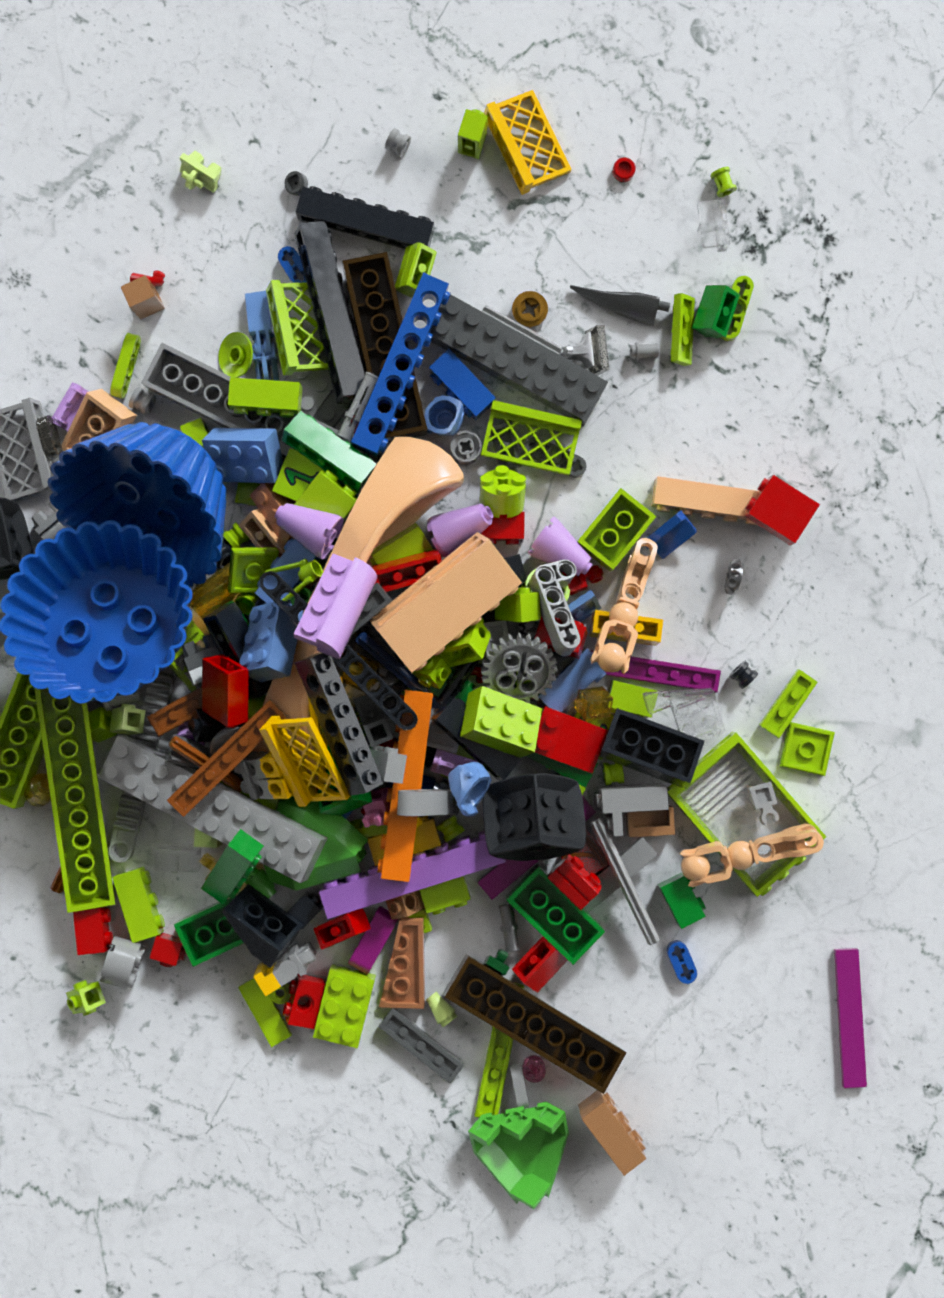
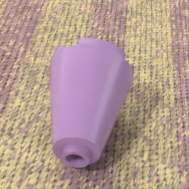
M289 503L279 506L275 513L277 525L321 559H325L334 547L332 543L335 538L338 539L344 519L337 514Z
M477 504L433 515L427 521L428 532L432 530L434 538L431 539L432 543L442 556L447 557L475 533L481 534L492 524L493 513L488 506Z
M553 517L550 520L553 525L545 526L531 546L535 550L531 549L527 554L545 563L569 560L576 566V576H579L581 573L585 575L593 565L589 562L592 557L562 523Z

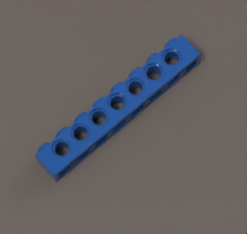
M423 272L351 441L354 448L375 457L378 456L379 452L384 453L389 441L385 439L388 431L394 430L397 418L394 416L397 409L402 410L405 404L406 397L403 396L406 388L411 389L414 383L415 376L412 375L415 367L420 368L424 359V355L421 354L424 346L429 347L433 334L430 333L433 325L438 326L442 316L439 310L442 304L447 305L451 295L448 292L449 283ZM431 299L435 305L433 307H426L423 301ZM422 320L426 323V326L420 329L414 325V322ZM414 341L418 346L410 350L406 348L405 343ZM405 362L409 367L401 371L397 369L396 364ZM397 383L400 388L396 392H391L387 389V385ZM383 403L388 404L391 410L387 413H381L378 410L379 405ZM374 424L379 425L382 431L379 434H372L369 431L370 426Z

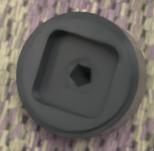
M292 171L285 178V188L290 194L300 196L302 187H308L307 177L303 173Z

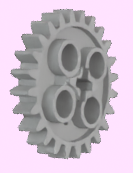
M518 633L517 639H513L509 634L508 641L505 642L500 638L499 646L492 644L493 652L486 651L487 658L482 659L484 667H481V673L483 674V683H486L485 685L489 689L521 701L525 699L526 703L530 704L531 697L539 700L537 694L546 695L545 687L552 688L551 681L556 680L555 672H557V667L555 664L557 662L555 656H553L551 648L547 649L546 642L540 644L539 637L531 641L530 634H527L525 639H522L520 633ZM510 655L516 656L513 659H507ZM531 660H538L534 664L529 663ZM502 676H509L507 679H500ZM526 680H531L530 683H527V684H524V683H523V682L526 681Z

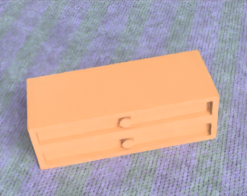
M477 532L443 559L441 563L433 567L417 582L396 597L388 606L373 617L370 622L412 673L415 670L422 669L427 664V660L433 655L437 656L443 652L445 645L450 641L459 639L467 627L476 625L482 619L481 616L488 610L492 611L497 608L505 596L514 594L522 582L492 542Z

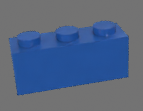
M450 349L443 353L429 367L430 379L437 386L441 384L447 390L445 392L447 396L458 399L464 404V415L467 418L473 417L476 421L492 406L493 400L496 401V397Z

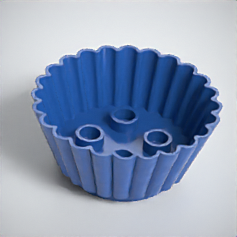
M139 422L134 425L127 424L75 444L72 448L59 454V461L51 465V472L54 476L50 477L47 481L49 488L53 491L49 499L51 504L58 509L56 517L63 526L76 530L80 524L87 521L94 522L100 526L103 522L112 520L119 523L121 528L132 524L138 526L142 530L143 535H157L160 538L161 547L171 548L176 554V564L183 566L187 571L185 585H188L190 588H192L193 583H205L207 574L211 575L216 572L217 561L221 559L226 487L222 484L223 476L217 470L216 464L210 455L188 435L157 423L151 425L145 422Z
M112 520L105 521L100 526L94 522L87 521L80 524L76 530L73 528L59 530L54 540L44 539L40 541L35 548V554L24 556L19 563L20 572L14 573L8 579L7 587L10 593L6 594L0 603L2 612L6 614L0 621V631L3 635L8 636L4 643V650L8 655L16 657L14 661L16 671L23 675H30V684L37 689H48L52 697L56 699L71 697L73 701L81 704L93 700L108 702L121 695H131L142 688L144 684L153 682L158 677L159 672L164 671L173 663L176 652L186 641L185 630L192 620V611L188 606L193 593L191 588L185 585L187 571L183 566L176 564V554L171 548L161 547V541L157 535H143L142 530L132 524L121 528L119 523Z

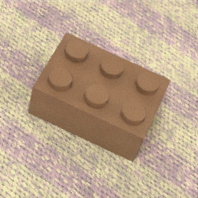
M596 1090L578 1104L581 1119L624 1176L646 1160L644 1153L646 1147L642 1142L643 1139L635 1129L631 1131L632 1128L628 1124L627 1117L622 1111L617 1112L615 1102L608 1092L603 1094Z

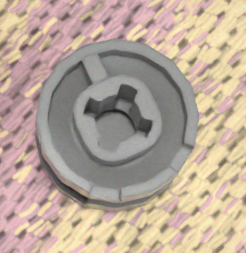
M469 431L457 433L450 443L451 455L457 463L463 465H470L476 462L482 452L480 438L475 433Z

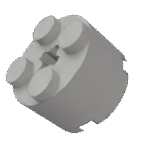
M115 936L111 943L113 948L110 951L108 950L102 968L100 982L124 989L132 988L139 969L135 967L136 965L139 966L140 961H142L146 947H143L141 943H133L131 940Z

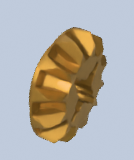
M525 291L519 294L512 305L514 319L521 325L529 328L539 326L546 319L548 313V304L545 298L535 291ZM526 303L530 307L536 306L534 317L530 313H524Z

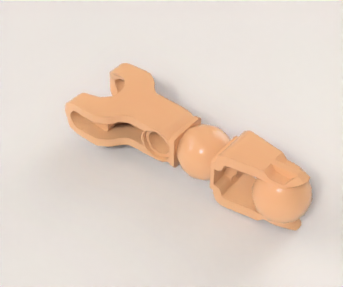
M642 538L637 542L633 553L627 561L617 602L609 612L610 621H606L602 626L595 650L590 658L591 664L597 662L600 668L606 672L621 670L624 675L629 668L630 657L638 637L637 630L633 628L638 622L637 608L639 607V600L642 597L657 552V544L648 538ZM642 546H647L650 549L649 556L640 554ZM626 593L631 594L634 599H629ZM614 632L617 636L623 635V639L627 641L625 651L616 643L604 645L607 634Z
M811 824L789 827L781 832L760 837L754 842L752 840L749 843L736 841L728 848L723 846L721 842L715 841L697 846L694 849L682 850L679 853L684 857L681 862V871L688 880H691L688 886L696 887L703 883L709 884L727 880L731 877L733 868L746 870L754 862L759 864L758 861L770 862L817 853L823 848L824 841L816 828ZM761 845H768L770 850L767 854L761 855L758 853V848ZM721 852L720 861L724 864V869L709 873L710 862L704 854Z

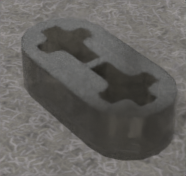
M47 415L38 418L36 426L43 452L49 460L58 458L63 450L57 426L53 423L54 419Z

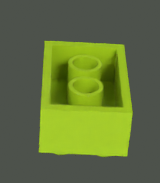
M620 488L577 542L593 559L611 572L656 516Z
M481 686L468 693L460 736L522 758L535 752L542 708Z
M332 964L313 1038L358 1049L376 978L375 974L368 973L367 975L359 970Z

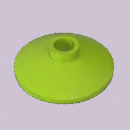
M232 332L228 334L220 345L218 358L220 368L224 374L233 378H239L251 366L253 348L249 338L243 333Z

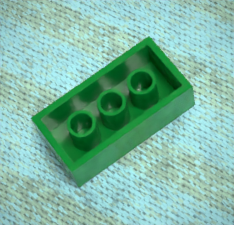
M537 863L506 895V900L574 965L605 933V930L584 908L579 910L547 878L548 873Z

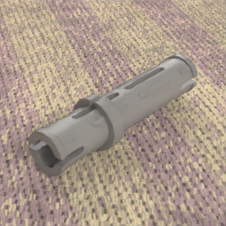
M369 372L365 373V377L349 411H346L344 414L346 418L337 434L339 437L351 441L352 435L361 420V416L379 378ZM366 387H368L367 390H366V393H365V395H364V397H363V399H362V401H361V403H360V405H359V402H360V400H361V398H362V396H363V394H364V391H365Z

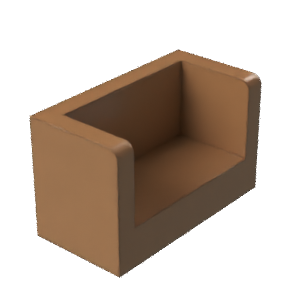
M146 275L121 286L129 307L140 320L165 309L156 288Z
M668 805V810L625 812L626 833L628 837L675 835L674 809L671 805Z

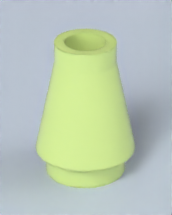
M437 991L426 999L437 1024L440 1023L442 1027H445L457 1017L454 1012L456 1010Z

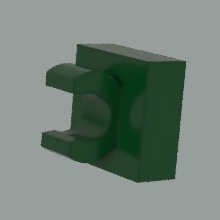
M499 949L495 957L487 956L483 964L504 976L510 968L504 964L509 953Z

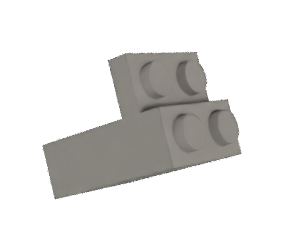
M662 783L597 787L598 792H594V804L602 813H608L604 815V822L607 830L613 836H623L622 812L668 810L667 786Z

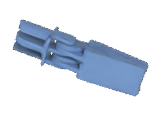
M266 291L246 293L248 329L252 340H254L252 360L255 363L256 379L262 380L261 367H263L264 379L272 380L270 366H272L273 378L275 381H279L277 365L279 362L277 360L275 342L271 340V338L275 337Z

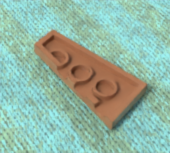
M400 918L379 1007L424 1009V918Z

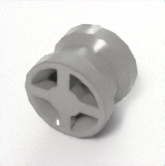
M393 128L386 140L385 149L395 151L396 155L402 158L410 145L411 136L407 134L402 135L398 129Z
M138 387L129 400V407L139 409L143 415L147 416L155 405L156 396L152 393L147 394L144 389Z

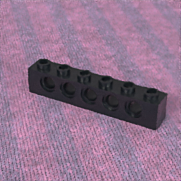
M319 652L295 662L297 671L349 795L365 794L382 785L383 780L332 657Z

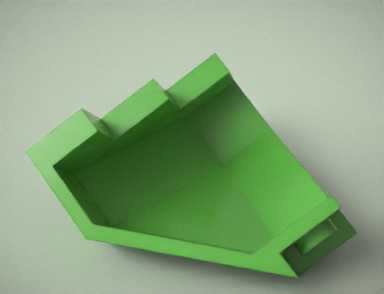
M293 795L289 799H281L279 801L278 812L328 839L307 881L299 883L263 865L270 882L297 891L361 872L358 864L367 854L364 845L368 839L342 815L320 813L318 801H310L306 807H299Z
M548 1102L537 1103V1107L524 1109V1106L506 1109V1113L482 1114L468 1130L473 1153L516 1204L520 1201L535 1209L544 1196L549 1198L569 1136L565 1111Z

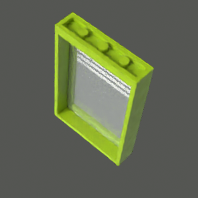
M737 732L728 734L698 760L691 784L686 789L673 784L667 787L668 796L709 843L719 841L728 848L736 841L749 843L752 840L754 842L760 837L778 833L789 827L801 824L813 825L823 840L826 838V835ZM771 782L778 803L773 805L772 809L778 813L779 821L774 822L772 816L767 814V824L762 825L759 819L761 810L753 809L747 788ZM761 845L758 848V853L765 855L769 852L770 847L768 845ZM806 856L789 857L770 862L758 861L759 864L754 862L746 870L733 868V871L755 896H764L772 889L771 885L775 881L783 880L789 874L788 870L794 865L798 866L803 863Z

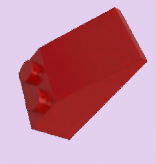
M543 706L535 753L593 773L608 730Z

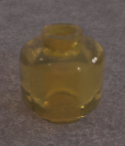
M37 774L28 782L24 791V797L30 805L43 807L51 801L47 774Z

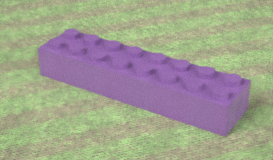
M483 830L478 832V837L470 839L469 835L456 839V844L448 846V842L442 843L441 846L435 847L434 851L426 852L425 850L413 854L409 882L381 879L382 873H377L378 865H373L369 867L368 872H359L345 877L346 879L340 880L338 878L323 884L319 894L327 919L493 867L505 863L506 860L489 854Z

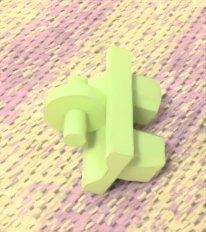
M193 151L189 156L183 153L180 156V172L182 173L181 177L186 179L185 187L189 190H192L195 186L200 189L205 187L214 193L217 190L218 180L221 176V167L216 163H211L206 168L203 166L204 157L197 151Z

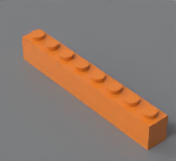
M405 690V695H400V698L416 713L418 721L417 725L411 730H403L396 725L395 732H400L399 741H394L393 748L398 749V754L407 755L403 784L393 782V788H388L386 802H391L390 812L385 811L383 825L388 827L387 835H382L380 849H385L384 858H379L377 873H382L381 879L409 882L418 816L397 815L398 790L421 789L433 693ZM408 712L403 713L400 723L402 725L409 724L412 720L411 714Z

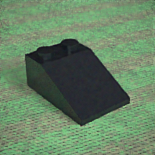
M249 884L222 911L250 953L269 968L273 966L292 944L304 925Z

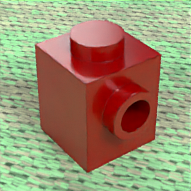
M162 932L155 938L150 959L160 961V965L171 968L177 966L181 960L184 961L187 953L179 937Z

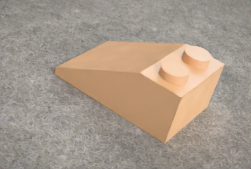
M103 389L86 392L60 448L65 451L82 441L124 425L133 424L137 414Z

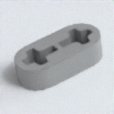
M512 1065L510 1070L517 1107L524 1106V1109L529 1108L522 1065Z

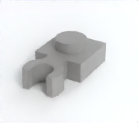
M767 782L747 788L753 809L761 810L759 817L761 824H767V814L772 816L774 822L779 821L778 813L772 809L773 805L778 804L772 783Z

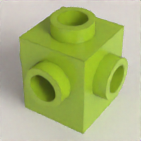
M433 655L427 660V664L422 669L415 670L412 674L418 678V682L424 687L430 688L431 686L440 689L452 670L440 655Z
M86 980L74 984V989L66 992L67 1005L73 1014L82 1013L83 1016L96 1012V1007L106 1003L99 981L87 983Z

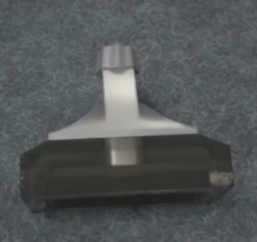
M596 325L586 330L581 342L577 346H565L560 355L568 360L581 361L586 369H589L591 373L597 376L609 371L605 325Z

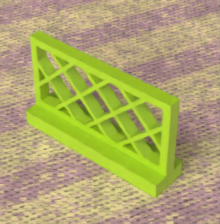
M271 280L266 288L283 376L292 375L294 372L328 370V364L317 358L324 348L323 344L313 337L318 329L317 321L308 315L313 306L311 299L304 294L308 290L307 282L280 283V280ZM284 290H291L298 297L294 302H291L285 297ZM300 298L311 306L306 313L295 305ZM291 309L302 316L298 324L289 318ZM304 319L316 327L311 334L300 327ZM296 330L307 338L303 345L294 340L293 334ZM309 340L320 348L316 355H313L304 348ZM300 352L311 359L309 364L299 365L298 354Z
M493 400L481 456L569 476L582 420ZM494 418L504 420L508 427L497 433L492 426ZM519 424L526 425L530 431L521 438L518 437L513 429ZM541 429L548 430L552 436L543 443L540 442L535 434ZM492 430L494 436L490 438V433ZM510 430L516 441L506 447L499 436ZM563 434L573 436L572 444L566 448H563L557 439ZM532 435L539 446L528 452L521 441ZM497 438L503 449L497 453L488 452V443ZM554 440L561 451L550 457L544 446ZM516 444H519L525 453L519 458L512 457L508 449ZM541 448L547 459L541 463L534 462L530 455ZM562 453L568 461L566 469L557 467L553 462V459Z

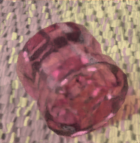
M530 1055L523 1061L522 1068L525 1079L532 1083L542 1081L546 1074L543 1059L537 1055Z

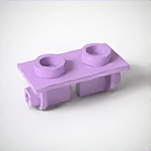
M72 382L50 421L68 431L86 392L89 391Z
M437 749L431 771L448 776L458 765L477 761Z

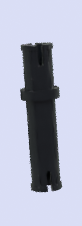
M480 660L461 664L452 678H448L446 681L447 686L436 701L442 705L447 698H455L458 692H462L464 689L462 686Z

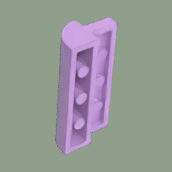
M332 554L294 632V638L316 646L319 652L340 659L377 580V574L374 569L356 557L351 561Z

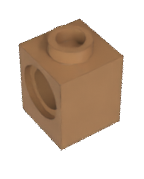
M420 890L386 900L392 920L408 917L425 908Z

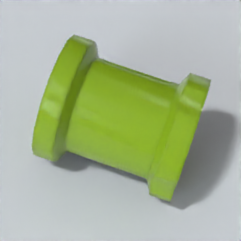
M728 166L719 168L710 175L717 186L718 197L730 195L737 190V186L731 180L729 174L730 167Z

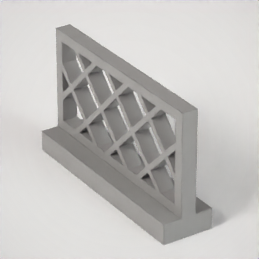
M32 398L21 400L22 403L0 409V416L6 419L0 430V442L3 436L11 440L6 452L0 447V477L5 497L12 501L51 490L47 481L50 477L54 476L51 472V465L56 461L41 402ZM23 409L24 418L20 424L13 420V417L18 410ZM11 422L19 427L13 438L5 433ZM23 430L27 431L30 436L27 445L18 441ZM16 444L24 448L19 460L11 455ZM29 452L35 456V462L32 467L24 463ZM9 458L17 462L12 473L6 471L5 467ZM21 466L30 470L25 481L16 477ZM34 474L40 476L42 486L34 488L29 485ZM16 480L22 484V487L18 493L12 495L11 485Z

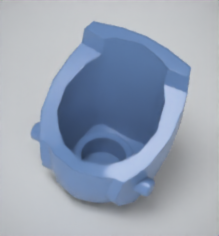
M442 395L435 397L425 409L427 433L432 434L434 432L439 436L456 435L463 422L464 404L450 396Z
M470 762L458 765L448 774L452 795L455 797L461 813L467 817L478 813L476 807L484 797L492 781L488 771L482 764Z

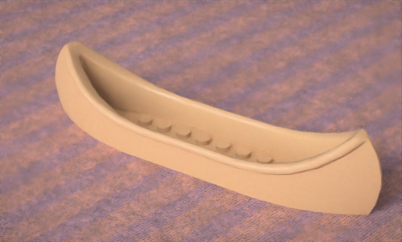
M395 437L359 494L323 572L332 554L351 561L356 557L373 566L369 559L373 558L371 553L374 548L413 525L432 506L463 484V472L454 459L443 449L429 441L412 437ZM321 577L319 578V580H318V582H317V584H316V586H315V589H316V587H317V585H318V583H319ZM297 639L290 676L272 681L263 706L271 699L287 715L285 719L310 718L308 695L295 662L319 653L316 646ZM300 726L302 731L311 735L307 726ZM287 730L288 734L292 737L293 733ZM296 736L295 739L306 746L307 742ZM264 739L251 751L270 752ZM311 745L310 749L315 752V747ZM296 749L298 754L302 756L303 753ZM306 755L305 759L316 765V761ZM306 768L308 774L312 775L313 772Z

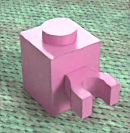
M390 787L371 790L372 803L363 806L366 815H364L362 821L365 827L383 825L385 811L390 812L391 802H386L387 791Z

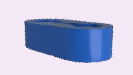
M290 246L283 247L278 253V260L292 283H305L306 279L301 282L297 279L295 270L298 269L302 275L304 274L299 254ZM287 253L292 256L294 262L292 266L285 260L284 255Z
M674 940L670 942L666 951L676 976L682 983L690 984L694 982L697 978V969L688 948L682 941ZM675 946H678L680 949L683 948L680 952L683 959L679 960L676 954H672L675 951ZM682 964H685L688 970L692 969L689 972L690 977L686 978L684 975H681L683 973Z

